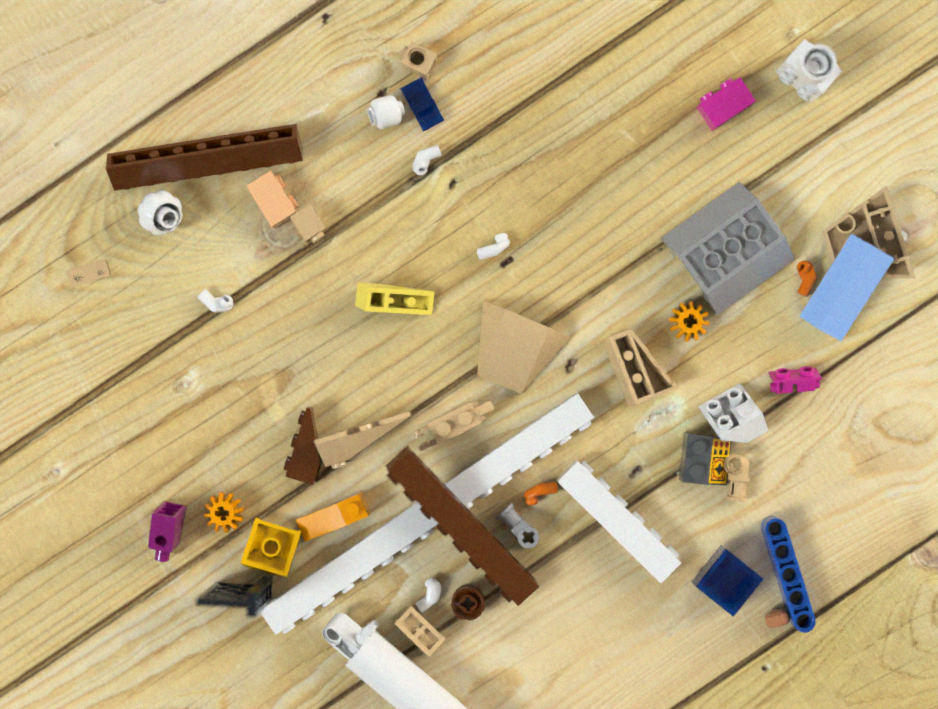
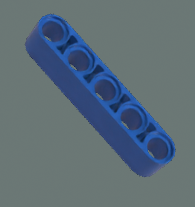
M768 516L761 523V531L785 608L788 610L790 623L800 632H810L816 624L815 616L787 526L781 519L775 516ZM773 522H778V531L770 534L769 525ZM785 545V554L778 557L776 555L777 547ZM792 568V577L784 579L783 572L785 569ZM795 591H799V600L791 602L790 595ZM806 614L807 621L805 624L798 625V617Z

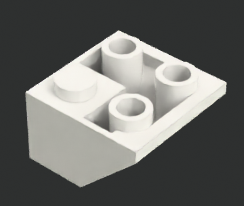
M740 383L698 406L722 441L748 443L769 431L762 412Z

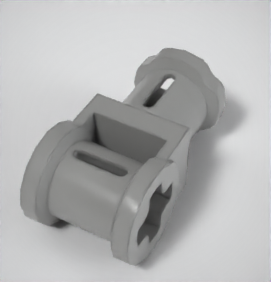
M512 503L509 504L496 517L497 520H502L517 537L521 546L533 548L539 541L537 530L529 526L513 509L514 505ZM524 531L527 533L534 532L532 535L534 540L531 543L528 540L522 541L524 538L522 533Z

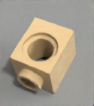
M411 41L409 47L405 46L399 59L402 60V68L428 80L438 61V54ZM421 55L424 57V61L420 65H414L411 62L412 57Z

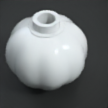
M164 190L147 194L138 206L140 225L156 236L174 232L183 218L180 200Z

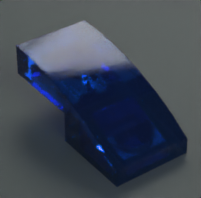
M422 77L400 88L423 132L444 121Z

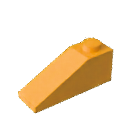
M358 492L298 518L296 522L306 542L368 517L371 512L362 492Z

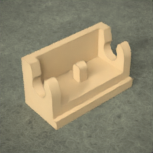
M412 606L407 607L403 614L393 622L428 657L446 640Z

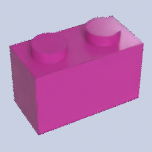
M741 77L735 81L732 78L726 80L720 85L721 90L715 94L710 91L699 99L701 103L696 108L711 131L720 127L756 102Z

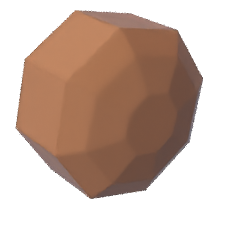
M775 609L765 615L767 626L773 628L786 625L790 621L788 610Z

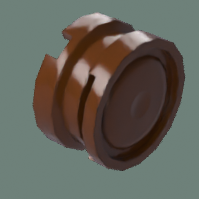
M466 584L455 590L452 595L451 606L458 618L471 621L482 614L485 599L478 587Z

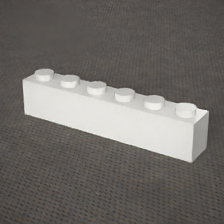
M575 460L557 479V482L662 583L681 564L677 559L680 554L670 544L665 547L660 542L662 537L653 528L648 530L643 525L645 520L636 511L631 514L625 508L628 503L619 494L614 497L608 491L611 486L602 478L597 480L591 474L594 470L585 461L580 464Z

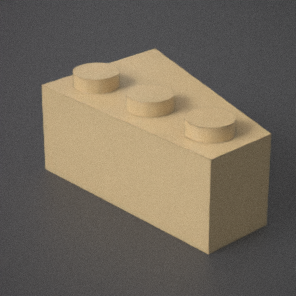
M631 329L602 339L628 406L638 405L679 388L664 372L663 367L654 360L649 350Z

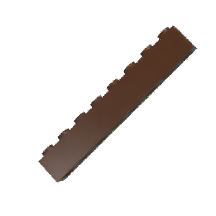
M296 123L108 153L106 171L114 191L128 190L136 187L153 186L155 184L193 178L198 179L205 176L223 175L225 173L247 171L249 169L287 163L293 164L303 161V149Z
M408 445L386 464L387 471L389 472L387 477L395 485L400 484L405 489L403 491L405 496L412 503L416 500L422 506L420 511L427 519L433 518L438 523L436 525L437 529L444 536L449 534L454 539L452 544L460 553L465 551L470 556L468 560L477 570L481 567L485 571V578L492 586L497 584L502 589L500 593L509 603L513 600L519 606L539 588L536 579Z

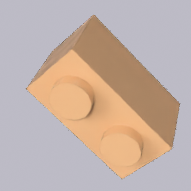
M269 171L248 184L247 188L271 227L275 229L291 219L290 216L298 212L296 208L299 205L293 195L288 196L283 189L287 185L281 175L275 176L272 171Z

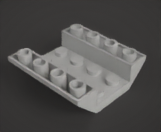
M740 182L661 237L672 255L680 259L705 294L703 298L716 316L795 260L784 234L758 198Z

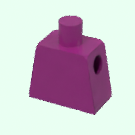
M163 501L152 513L148 548L156 550L155 560L168 562L170 553L179 545L187 509L186 505Z

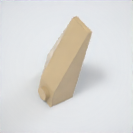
M407 411L320 437L314 440L325 467L331 465L332 469L346 465V460L352 458L412 414L411 411Z

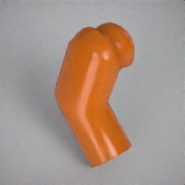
M803 260L797 265V270L802 280L797 293L808 297L817 280V275L813 265Z
M540 483L526 490L524 493L525 503L527 505H535L538 503L537 496L558 493L557 483Z

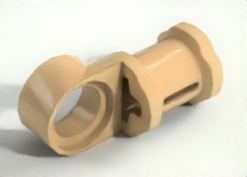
M730 454L724 462V468L728 473V480H730L729 495L726 496V500L747 502L745 494L746 484L749 482V461L742 454ZM736 458L739 459L741 465L738 471H735L733 468V461Z

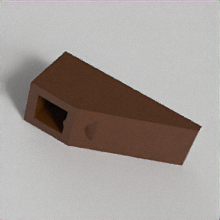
M307 407L306 411L302 410L300 413L298 424L301 427L299 434L295 433L293 436L291 447L294 450L292 456L287 457L284 470L287 471L285 477L314 485L321 468L322 459L314 440L318 439L314 411L312 407Z

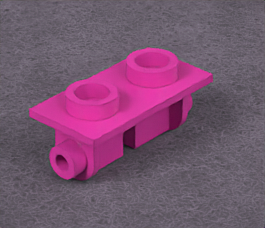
M804 366L795 370L779 368L776 371L768 372L772 380L770 391L776 394L793 393V384H797V392L815 391V389L820 388L819 380H822L818 370L810 366Z

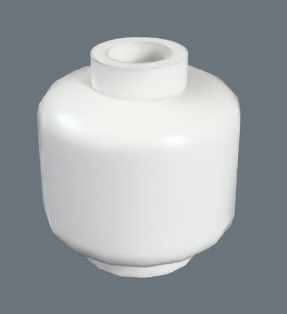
M392 95L372 100L370 107L367 109L371 124L373 126L376 125L379 129L399 125L402 115L405 114L402 102L397 101Z

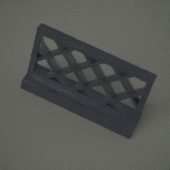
M263 576L256 584L215 582L197 597L196 605L247 608L246 617H257L272 601L273 577Z

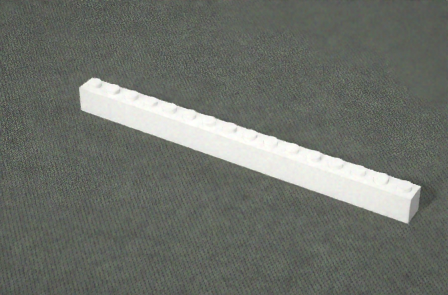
M576 393L444 484L469 509L473 506L471 501L479 496L483 499L493 492L491 488L498 483L502 486L513 478L512 473L518 469L520 472H523L532 466L531 460L537 456L542 459L553 450L550 447L558 442L560 445L566 443L572 438V432L577 429L581 432L592 424L590 420L594 416L579 394ZM416 502L275 598L261 612L262 616L275 635L281 631L283 634H286L296 626L294 624L295 621L300 618L303 620L308 619L316 613L314 609L320 604L323 607L327 606L335 600L334 595L339 591H342L343 594L355 586L353 582L361 577L362 580H365L374 573L373 568L379 564L384 567L395 558L392 555L399 550L404 553L414 546V540L419 537L423 540L434 532L432 528L438 523L433 518L427 519L420 511L422 506Z

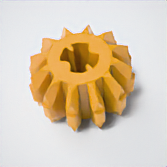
M693 301L688 302L687 308L681 302L679 303L681 312L676 308L671 310L677 317L668 318L669 322L676 323V325L671 326L669 329L670 331L679 330L675 336L677 339L684 334L685 342H689L691 335L697 341L699 340L697 331L703 335L707 333L702 328V325L709 326L710 322L703 321L702 318L707 317L709 314L708 312L699 313L703 307L701 304L697 305L694 309ZM691 315L690 319H694V324L687 328V324H684L683 320Z
M220 492L218 498L214 495L210 497L212 504L206 503L204 505L210 512L204 513L203 517H211L207 525L211 526L215 523L214 531L216 532L220 531L221 527H223L224 533H228L230 527L233 529L238 528L236 521L242 522L244 520V517L238 513L244 512L245 508L237 507V504L241 502L240 498L234 502L232 501L233 493H229L226 498L224 492ZM224 508V510L229 511V514L224 516L219 511Z

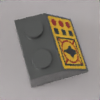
M684 432L679 480L686 483L727 486L728 473L724 468V462L731 453L732 441H722L718 436Z

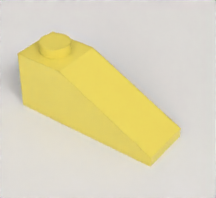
M358 282L355 306L370 312L432 315L434 291Z

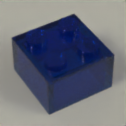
M720 545L692 580V583L734 617L764 578Z

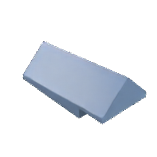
M851 234L800 314V317L822 332L842 341L894 258Z

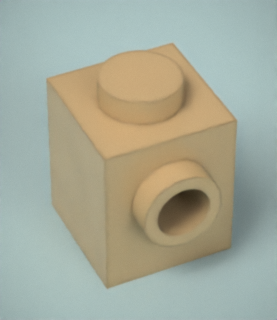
M311 204L290 216L295 225L292 229L299 240L304 238L307 243L310 241L316 243L325 237L324 232L328 229Z

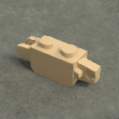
M477 400L470 401L428 422L427 426L411 434L413 438H418L431 430L434 439L418 446L419 450L423 451L435 444L440 445L478 426L482 421L486 420L484 414L495 408L491 400L480 405Z

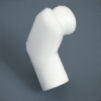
M432 146L416 154L413 162V171L417 175L426 174L430 160L442 156L439 146Z
M501 233L496 235V244L478 248V258L483 260L497 256L509 247L510 240H508L507 234Z
M205 289L198 296V299L214 313L226 312L233 307V299L229 295L214 298Z

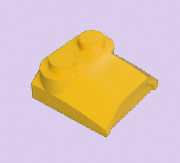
M255 518L240 564L276 577L287 578L302 531L292 530Z

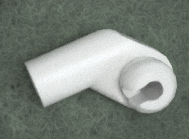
M434 577L426 580V596L416 602L418 609L422 613L440 600L441 584Z

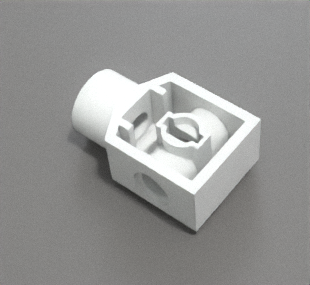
M804 39L775 72L779 74L778 78L784 84H791L797 89V94L803 100L813 102L825 92L842 70L837 66L836 56L829 47L813 45Z

